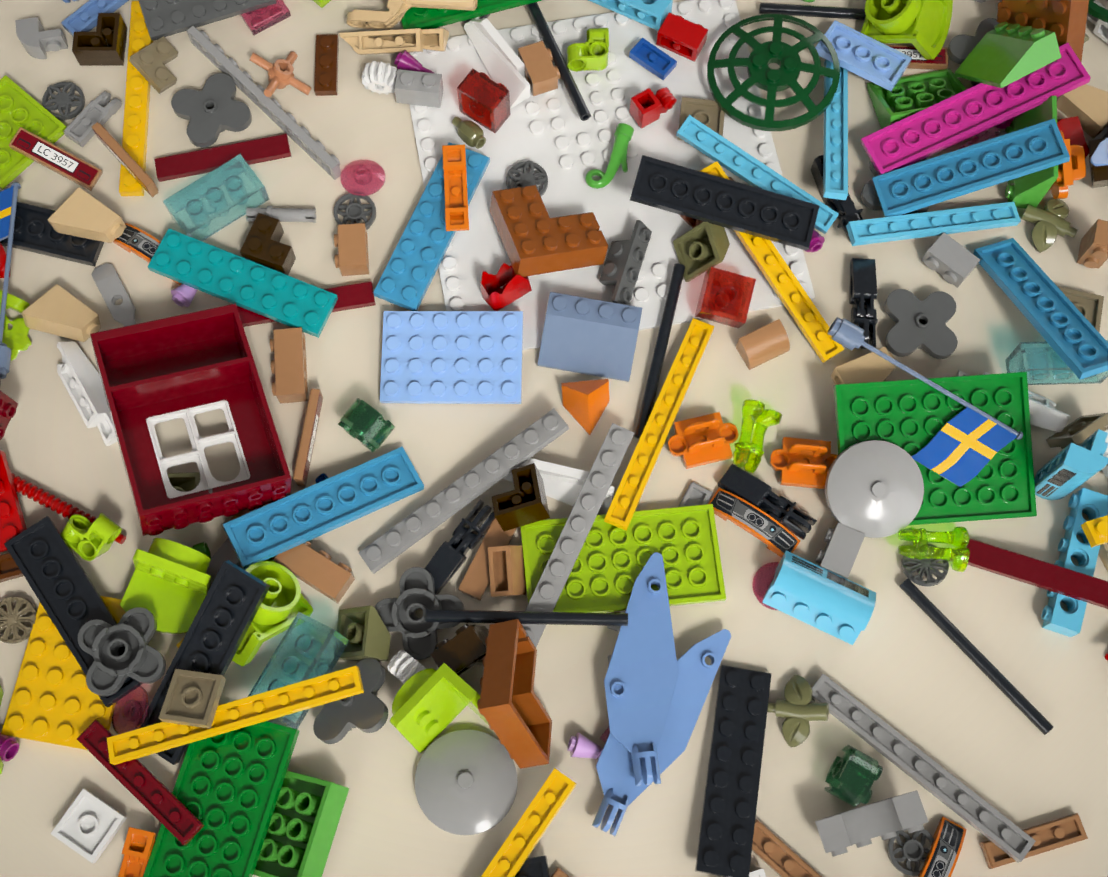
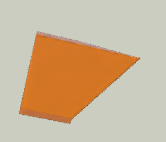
M599 379L561 383L563 406L584 430L591 435L610 401L609 380Z

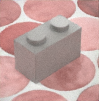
M398 69L394 88L397 103L441 107L443 94L442 74Z
M943 232L927 250L922 261L929 269L935 270L943 276L947 283L953 284L958 288L974 270L980 259Z
M837 523L833 529H828L824 538L827 545L825 550L820 549L815 563L847 579L865 534Z

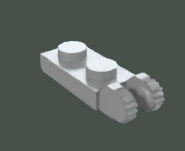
M107 91L102 92L64 130L65 136L81 147H84L95 135L92 126L97 122L103 126L121 108L122 101L118 98H113L109 102L111 94Z

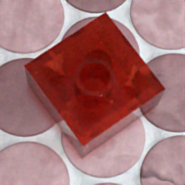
M472 69L457 87L460 112L493 133H496L511 115L509 90L503 84H497L492 81L485 73H479Z
M711 267L705 272L695 317L740 328L746 323L756 279Z

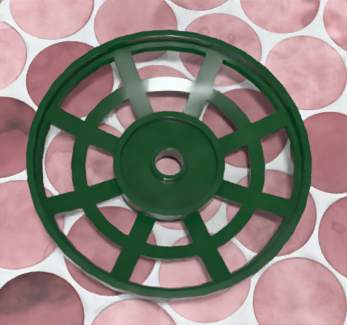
M783 14L756 15L732 25L715 42L707 64L709 90L721 110L738 123L762 131L791 130L816 119L832 102L840 78V64L837 53L828 38L812 24ZM774 20L773 26L758 28L749 33L741 29V27L754 22ZM784 21L799 25L812 32L813 35L806 38L795 30L782 27V23ZM773 32L772 41L760 44L753 38L762 33ZM731 33L740 38L733 46L729 58L715 60L716 53L725 38ZM782 33L791 35L800 40V42L793 46L781 42ZM819 41L825 44L832 56L834 70L821 66L819 54L813 44ZM744 43L753 49L749 58H735L738 50ZM808 48L813 57L814 64L801 62L798 53ZM771 63H776L780 66V68L771 69L768 65ZM728 67L729 79L735 90L726 98L721 94L714 75L715 68ZM734 67H747L749 78L742 84L736 76ZM800 71L813 73L811 81L804 89L797 82ZM820 75L833 78L828 93L816 106L809 97V94L816 87ZM753 85H756L758 88L767 91V99L755 96L748 90ZM791 88L796 94L786 99L776 100V92ZM742 96L754 104L766 107L765 118L763 120L746 115L733 107L732 104ZM801 101L808 110L807 113L793 119L773 121L775 108L790 106Z

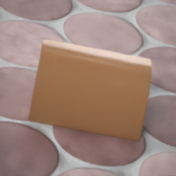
M780 319L739 338L736 349L747 368L751 370L790 350V343L786 330Z
M518 545L488 547L491 597L526 595L523 547Z

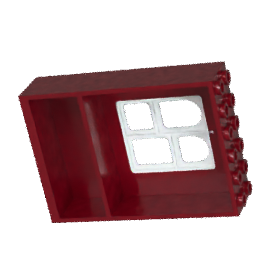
M236 304L90 334L96 364L143 536L159 535L164 530L172 528L183 529L195 522L206 523L215 517L223 515L226 517L233 516L239 511L246 509L257 510L263 505L291 495V475ZM212 410H223L229 428L228 432L205 438L200 437L194 416ZM182 418L185 421L192 451L165 458L162 456L154 426L160 422ZM231 442L235 447L239 460L240 472L235 479L229 482L218 481L210 473L204 449ZM195 462L200 473L201 480L199 485L188 492H181L173 488L169 482L167 469Z

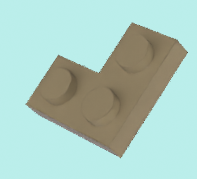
M164 36L130 56L129 61L159 94L176 84L177 78L169 71L165 64L175 59L179 52Z

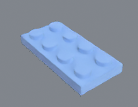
M836 20L824 34L832 43L837 53L840 67L889 91H892L912 59V57ZM819 41L815 47L819 56L833 63L828 48L822 41Z

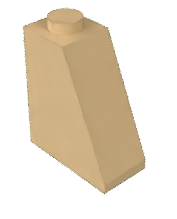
M1085 84L1059 96L1057 108L1068 118L1079 116L1082 130L1093 139L1108 126L1107 91Z
M80 187L48 219L51 226L58 233L112 243L116 238H119L126 228L125 223L118 214Z
M58 284L22 312L25 326L28 328L85 342L91 337V333L99 332L101 329L99 315Z
M886 347L878 349L894 359L893 355L888 353ZM871 352L835 367L830 376L835 385L884 382L896 366Z

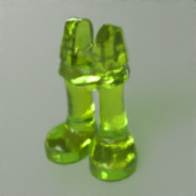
M748 399L744 400L742 405L741 435L739 442L734 444L733 463L740 468L744 466V470L749 473H754L764 454L763 443L767 428L778 425L781 422L782 414L775 410L765 409V404L760 401Z
M913 527L899 530L898 539L913 541V545L898 546L899 554L911 559L915 557L919 560L950 561L951 568L954 571L964 572L966 570L970 551L969 548H964L969 543V534L965 527H954L952 531L948 532L926 531L923 528L915 529ZM928 542L950 544L954 548L928 546Z

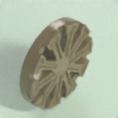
M9 597L0 602V614L4 616L0 617V623H2L0 625V632L5 629L4 634L0 636V641L16 644L30 637L37 613L35 606L30 601L21 597ZM17 601L15 608H13L12 603ZM26 604V607L21 610L22 605ZM6 605L8 612L3 610L2 607ZM32 612L30 617H25L27 613ZM25 622H31V627H26ZM20 629L24 631V635L20 636L19 634ZM11 632H13V638L9 639Z

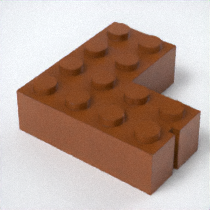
M1002 0L998 3L997 22H1008L1009 24H1020V26H1032V28H1044V30L1054 31L1058 46L1069 43L1080 62H1082L1089 0Z
M536 185L492 191L490 213L516 275L526 277L604 264L608 244L602 231H599L600 226L593 212L550 218Z
M515 619L489 625L488 636L485 639L487 647L486 656L483 657L484 672L483 677L480 679L481 696L478 699L477 706L479 713L487 720L490 729L494 730L500 743L509 752L510 758L514 759L518 767L522 769L549 764L552 720L533 691L537 649L529 636L526 637L527 633L519 620Z

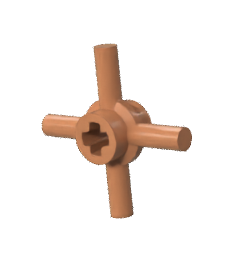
M254 52L249 59L251 62L268 71L269 84L264 90L266 97H271L276 89H284L287 85H291L304 94L309 95L312 88L295 78L293 74V63L298 57L295 52H290L285 60L278 59L273 64Z

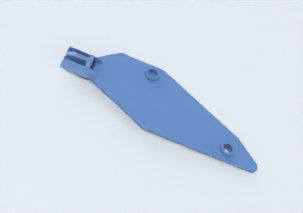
M655 552L651 555L634 582L625 613H628V626L620 627L604 679L609 730L632 754L636 786H641L642 778L645 785H651L652 772L654 783L661 784L657 751L679 676L663 556ZM651 585H656L658 591L652 590Z
M726 629L694 644L677 660L679 676L657 751L660 774L687 747L731 639V633ZM706 656H709L711 659L710 665L705 663ZM609 733L596 764L604 797L592 826L597 828L601 823L600 829L607 832L610 829V834L616 836L627 807L649 785L644 784L643 778L641 786L635 785L632 754Z

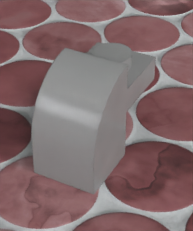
M38 17L15 20L17 36L27 53L32 57L47 59L46 52L68 49V42L61 29L45 31Z

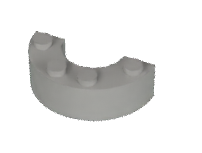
M917 790L815 821L825 852H831L832 856L847 853L846 847L856 844L857 848L872 844L871 838L881 836L882 840L896 837V831L908 829L909 833L923 830V824L929 822Z

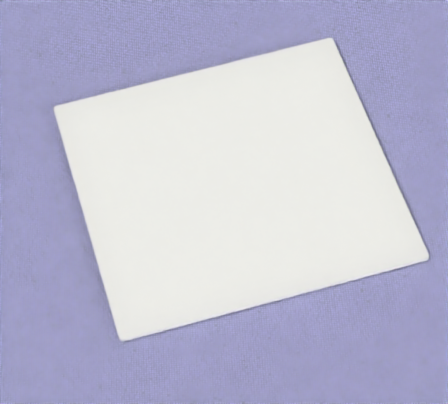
M688 0L672 3V14L682 16L684 19L700 24L708 29L706 43L695 62L656 45L658 30L616 12L547 22L566 64L567 47L574 43L587 42V30L589 28H609L608 66L600 71L585 70L576 72L570 70L591 114V117L586 121L580 119L561 78L558 79V89L533 96L530 90L529 98L513 108H508L468 35L448 37L445 51L423 49V52L410 53L423 67L436 74H442L443 81L440 108L409 104L424 189L443 155L442 146L448 145L449 142L455 145H465L466 149L490 157V163L468 206L469 230L455 232L439 265L446 311H494L482 296L480 286L482 273L486 271L488 274L496 275L503 263L510 266L511 262L490 213L492 191L507 189L506 177L509 169L514 165L533 161L540 165L548 176V187L541 198L550 218L589 212L594 213L600 226L599 231H602L608 244L604 264L612 241L631 239L636 220H641L652 231L629 305L642 308L639 331L660 327L674 264L679 263L673 241L693 228L679 214L631 201L630 197L642 155L697 171L715 162L687 142L677 140L678 136L676 134L679 128L682 97L714 100L707 81V64L715 42L728 28L741 21L735 0ZM536 24L497 30L517 56L518 48L543 41ZM733 33L725 38L716 53L715 60L729 58L733 46L740 38ZM642 38L677 61L676 67L664 80H661L629 57V52ZM746 43L738 50L735 58H749L750 53ZM728 67L715 68L714 75L721 94L726 98L735 90L729 79ZM734 67L736 76L742 84L749 78L747 67ZM753 85L748 90L755 96L761 97L760 90L756 85ZM667 87L670 93L677 99L676 103L666 113H661L660 119L641 129L629 113L631 98L648 88L655 95L659 89ZM742 96L732 104L733 107L746 115L763 120L765 118V108L763 106L754 104ZM725 113L723 137L783 176L771 131H762L744 126ZM455 117H459L462 121L469 120L477 124L483 130L484 137L486 138L484 146L477 149L463 142L458 136L457 127L452 124V120ZM619 123L630 125L633 127L634 133L631 141H629L627 150L628 171L624 173L620 163L615 176L608 185L598 189L590 187L586 183V174L591 169L606 172L617 125ZM721 166V168L725 171V174L728 177H731L735 182L751 186L750 184H748L747 182H745L744 180H742L741 178H739L738 176H736L735 174ZM528 167L526 172H530L531 167ZM599 176L592 177L593 180L597 181L601 179ZM510 178V185L513 187L515 182ZM544 183L537 185L538 191L543 188ZM725 228L730 245L724 260L689 282H685L683 276L672 325L691 322L693 318L705 320L781 307L784 304L734 230ZM772 241L811 301H813L815 294L803 250ZM604 264L528 276L532 291L499 310L523 311V350L541 347L550 292L612 302L611 298L616 285H603L599 281Z

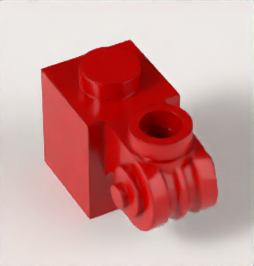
M667 87L659 89L655 95L648 88L631 98L629 113L642 129L660 119V114L666 113L668 109H671L677 99L670 93Z

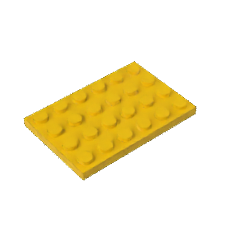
M101 596L113 617L119 623L122 616L126 613L120 606L122 599ZM39 603L36 620L30 633L1 734L87 750L77 738L95 719L109 730L117 702L110 707H106L99 695L90 691L86 684L84 671L44 607Z

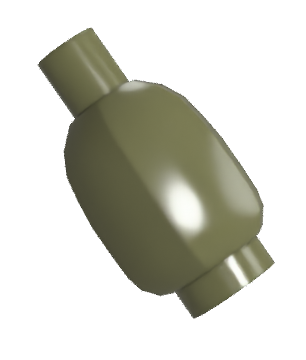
M455 117L452 120V124L457 127V134L463 142L477 149L484 146L486 138L484 137L483 130L477 124L469 120L462 121L459 117Z

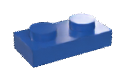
M644 38L629 52V57L661 80H664L677 65L675 59Z

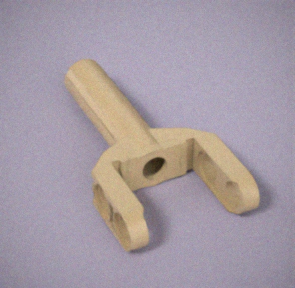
M388 0L387 8L389 11L353 10L347 14L346 23L354 28L390 30L402 20L407 10L411 7L475 11L478 0Z

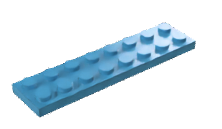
M1051 119L873 177L872 180L884 217L899 216L1069 162L1070 155L1055 119Z
M465 148L469 206L490 163V157ZM443 155L373 292L375 297L411 311L418 310L456 232L446 231Z
M1014 238L974 249L973 254L980 259L979 264L1079 380L1108 371V342Z
M402 446L224 523L223 528L245 570L256 562L265 561L424 490V484Z

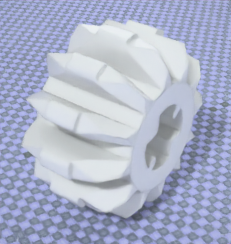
M382 61L366 63L362 72V84L365 85L366 89L371 90L372 93L377 92L379 95L381 93L386 95L394 93L397 68L390 66V63H383Z
M403 650L394 655L387 666L388 671L402 683H405L417 672L426 669Z

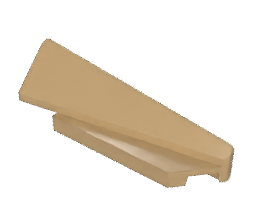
M443 28L344 32L339 33V35L357 54L373 55L404 53L405 50L408 53L423 52V49L445 51L449 31Z

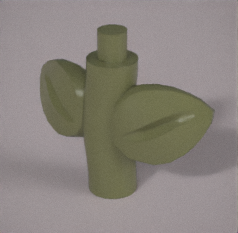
M1051 199L1046 202L1044 210L1028 204L1021 218L1035 224L1031 230V237L1035 248L1040 253L1053 245L1057 234L1062 237L1066 234L1074 238L1078 229L1070 226V222L1064 220L1068 217L1069 208L1060 199Z
M794 675L787 682L784 690L785 700L777 699L776 703L768 702L767 712L775 713L776 717L786 718L782 724V731L790 747H797L808 738L810 733L809 721H828L829 703H809L812 699L813 690L808 681L799 675Z

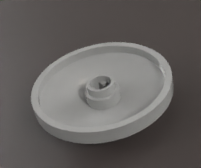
M863 441L846 448L831 464L825 482L826 501L834 518L838 523L859 531L869 538L891 536L907 527L919 512L924 495L922 474L915 460L901 447L886 441Z
M457 730L435 740L423 753L415 773V793L423 813L437 827L456 835H475L496 826L511 809L517 793V771L509 752L496 738L477 730Z

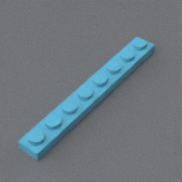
M825 59L824 67L834 70L833 63ZM840 67L837 91L832 102L824 111L823 197L846 200L848 196V70ZM824 76V97L828 93L833 78Z
M691 115L687 117L677 131L676 136L715 162L717 161L721 166L751 186L819 205L814 227L822 233L826 234L838 217L839 213Z
M1005 202L849 221L846 228L852 246L937 236L942 235L943 232L953 234L1017 226L1021 220L1015 202Z

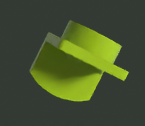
M866 0V18L861 33L883 44L912 43L925 59H935L941 51L949 31L953 0Z
M154 538L148 552L136 549L133 556L135 571L120 606L125 612L136 607L149 610L157 620V632L168 634L187 633L211 587V576L206 574L211 559L205 554L183 544L163 538Z
M272 558L256 562L245 569V571L270 585V588L232 661L242 667L252 661L263 642L308 619L313 612L312 606L301 594L300 584L296 576L288 568L276 563Z
M445 663L438 670L427 668L417 672L402 685L393 700V716L390 719V723L419 753L423 752L466 706L488 724L485 717L478 711L477 702L480 699V695Z

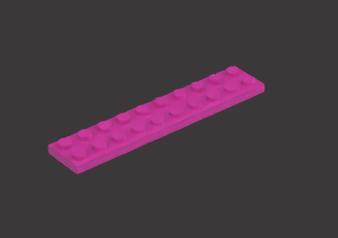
M1069 43L1059 46L1060 59L1003 88L980 83L861 138V144L878 174L882 175L912 165L1041 105L1050 96L1059 97L1090 82L1091 77Z

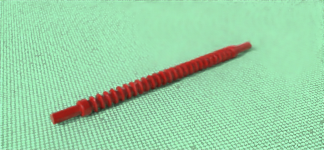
M11 473L17 493L21 492L23 496L27 495L29 499L33 498L34 502L39 501L40 505L45 504L46 508L51 507V511L62 514L64 518L68 517L70 519L72 515L77 514L86 517L92 524L96 520L95 516L91 517L89 513L85 514L84 510L79 511L78 507L73 508L72 504L67 505L66 501L61 502V498H56L55 495H50L48 491L44 492L42 488L38 489L37 485L33 486L31 482L27 483L25 479L21 480V477H15V474ZM120 533L114 541L123 544L126 536Z

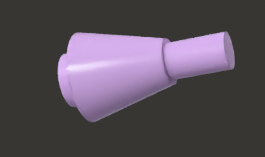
M181 284L171 290L172 300L181 307H189L197 289Z
M579 732L576 736H571L567 750L571 751L570 757L596 759L600 757L603 750L599 745Z

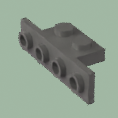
M636 220L630 240L612 241L599 281L603 285H616L611 298L613 303L629 305L652 234V231L641 220Z

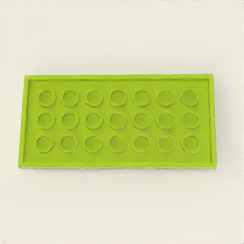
M713 504L635 511L627 531L604 522L606 514L597 515L553 612L606 613L626 611L634 582L651 555L655 552L663 556L669 606L725 601L726 593ZM568 518L541 520L520 527L528 603ZM652 584V590L658 591V587Z

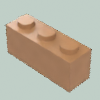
M302 327L273 330L274 338H270L271 352H274L275 360H271L272 374H275V382H272V394L277 397L280 404L308 401L306 341Z
M308 541L280 553L274 558L276 563L288 568L298 579L337 604L355 580L351 574V568L341 562L338 565L331 561L332 557L320 549L316 552L310 548L312 544Z

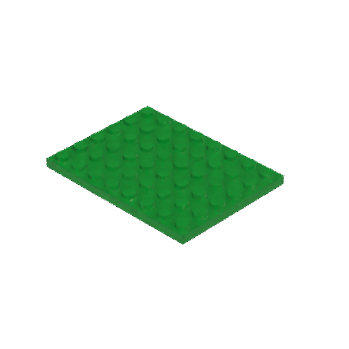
M1027 372L928 378L1017 432L1022 431L1023 437L1019 440H1012L999 450L973 479L961 487L916 462L923 478L924 495L919 512L909 525L1037 516ZM919 379L833 385L838 455L856 443L878 440L893 443L912 456L925 447L946 422L966 407Z

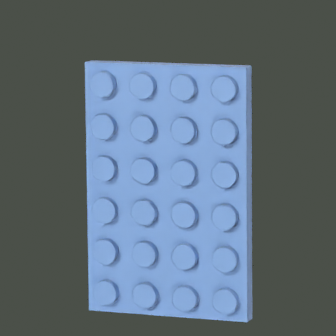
M384 311L380 402L402 404H521L523 311Z

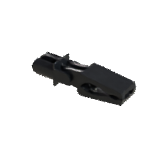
M820 155L814 159L811 173L824 204L839 213L837 218L840 222L837 227H842L849 238L846 225L849 221L863 220L861 216L863 209L856 210L849 193L846 200L823 197V155Z
M852 258L850 261L849 303L853 304L851 322L864 329L863 335L866 336L864 341L866 343L869 342L871 346L876 348V324L878 319L876 309H874V299H877L875 259Z
M734 464L730 465L718 482L720 488L761 509L802 540L805 539L806 533H809L812 529L811 525L813 526L817 522L816 519L795 506L796 502L792 503L783 496L776 495L771 491V486Z
M481 499L465 519L462 518V521L454 530L451 540L449 542L445 541L424 568L434 578L436 595L441 592L466 561L467 557L465 555L469 549L472 550L481 538L484 537L485 531L495 520L494 511L489 515L492 508L489 505L483 507L484 502Z

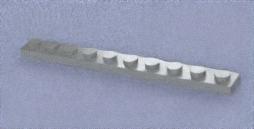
M194 26L186 30L191 43L222 73L229 75L235 85L334 180L342 175L339 167L340 162L333 154L329 155L319 140L314 141L304 126H298L295 118L289 112L285 113L276 99L266 97L264 95L265 89L259 84L256 86L251 76L246 71L242 72L231 57L227 58L218 44L213 45L203 30L199 31Z
M553 408L360 551V556L371 572L375 574L511 473V470L519 467L569 430L568 425Z
M612 423L525 611L553 612L631 443L634 432ZM521 624L527 633L526 637L529 636L534 646L537 647L546 624Z
M822 674L812 687V699L816 703H829L830 714L1018 863L1022 862L1036 842L1032 837L826 675Z

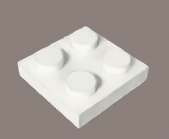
M83 788L51 832V835L91 863H96L127 817Z

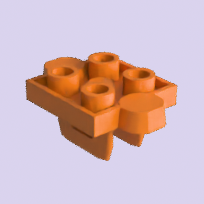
M1059 130L1070 155V161L1058 165V178L1049 190H1052L1054 199H1065L1068 196V186L1074 185V180H1080L1086 176L1085 153L1083 146L1070 145V139H1064L1063 132Z
M720 412L674 422L673 426L676 435L670 437L668 447L670 454L675 457H683L686 469L732 458L733 454L730 444H733L738 439V430L732 423L723 424Z
M783 437L782 449H776L771 453L770 466L776 471H781L780 485L825 489L827 473L838 455L831 454V441Z

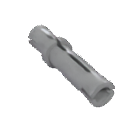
M267 206V208H246L247 222L255 221L257 214L261 213L279 219L280 222L316 223V208H273V206Z

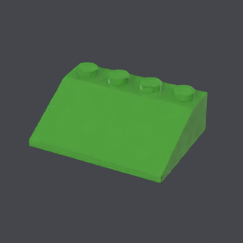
M1008 22L999 23L994 26L995 29L985 34L954 73L956 77L1003 88L1061 58L1056 34L1054 31L1044 30V28L1037 29L1032 28V26H1020V24H1009Z
M950 68L901 77L892 91L873 82L867 83V89L881 129L967 90Z
M1050 96L1041 105L1016 116L1010 126L1006 127L1005 132L1008 134L1051 119H1055L1057 124V96ZM1058 165L1009 180L1005 189V198H1008V202H1015L1016 208L1026 209L1028 204L1037 207L1058 178Z
M287 771L253 875L259 877H322L349 788L326 780Z

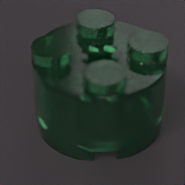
M359 398L354 401L338 423L346 433L359 440L371 452H374L376 449L378 450L395 428L389 420L387 422L384 420L382 414Z
M847 745L842 749V751L846 752L842 758L837 756L830 767L825 781L830 785L825 787V791L855 807L860 803H868L872 796L870 788L874 780L877 781L881 776L883 767L878 765V761Z

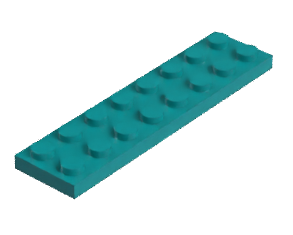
M169 228L147 266L149 271L236 304L292 328L302 327L303 332L319 338L338 300V296L334 293Z

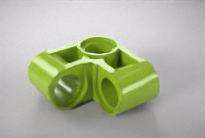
M589 28L587 30V42L574 43L567 47V66L571 71H600L608 66L609 28Z
M100 513L93 524L86 517L75 514L68 520L61 532V536L67 545L78 553L82 559L91 561L110 549L114 540L121 533L122 528L104 513Z

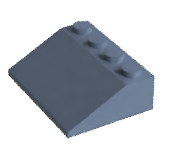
M550 292L537 366L629 382L642 308Z

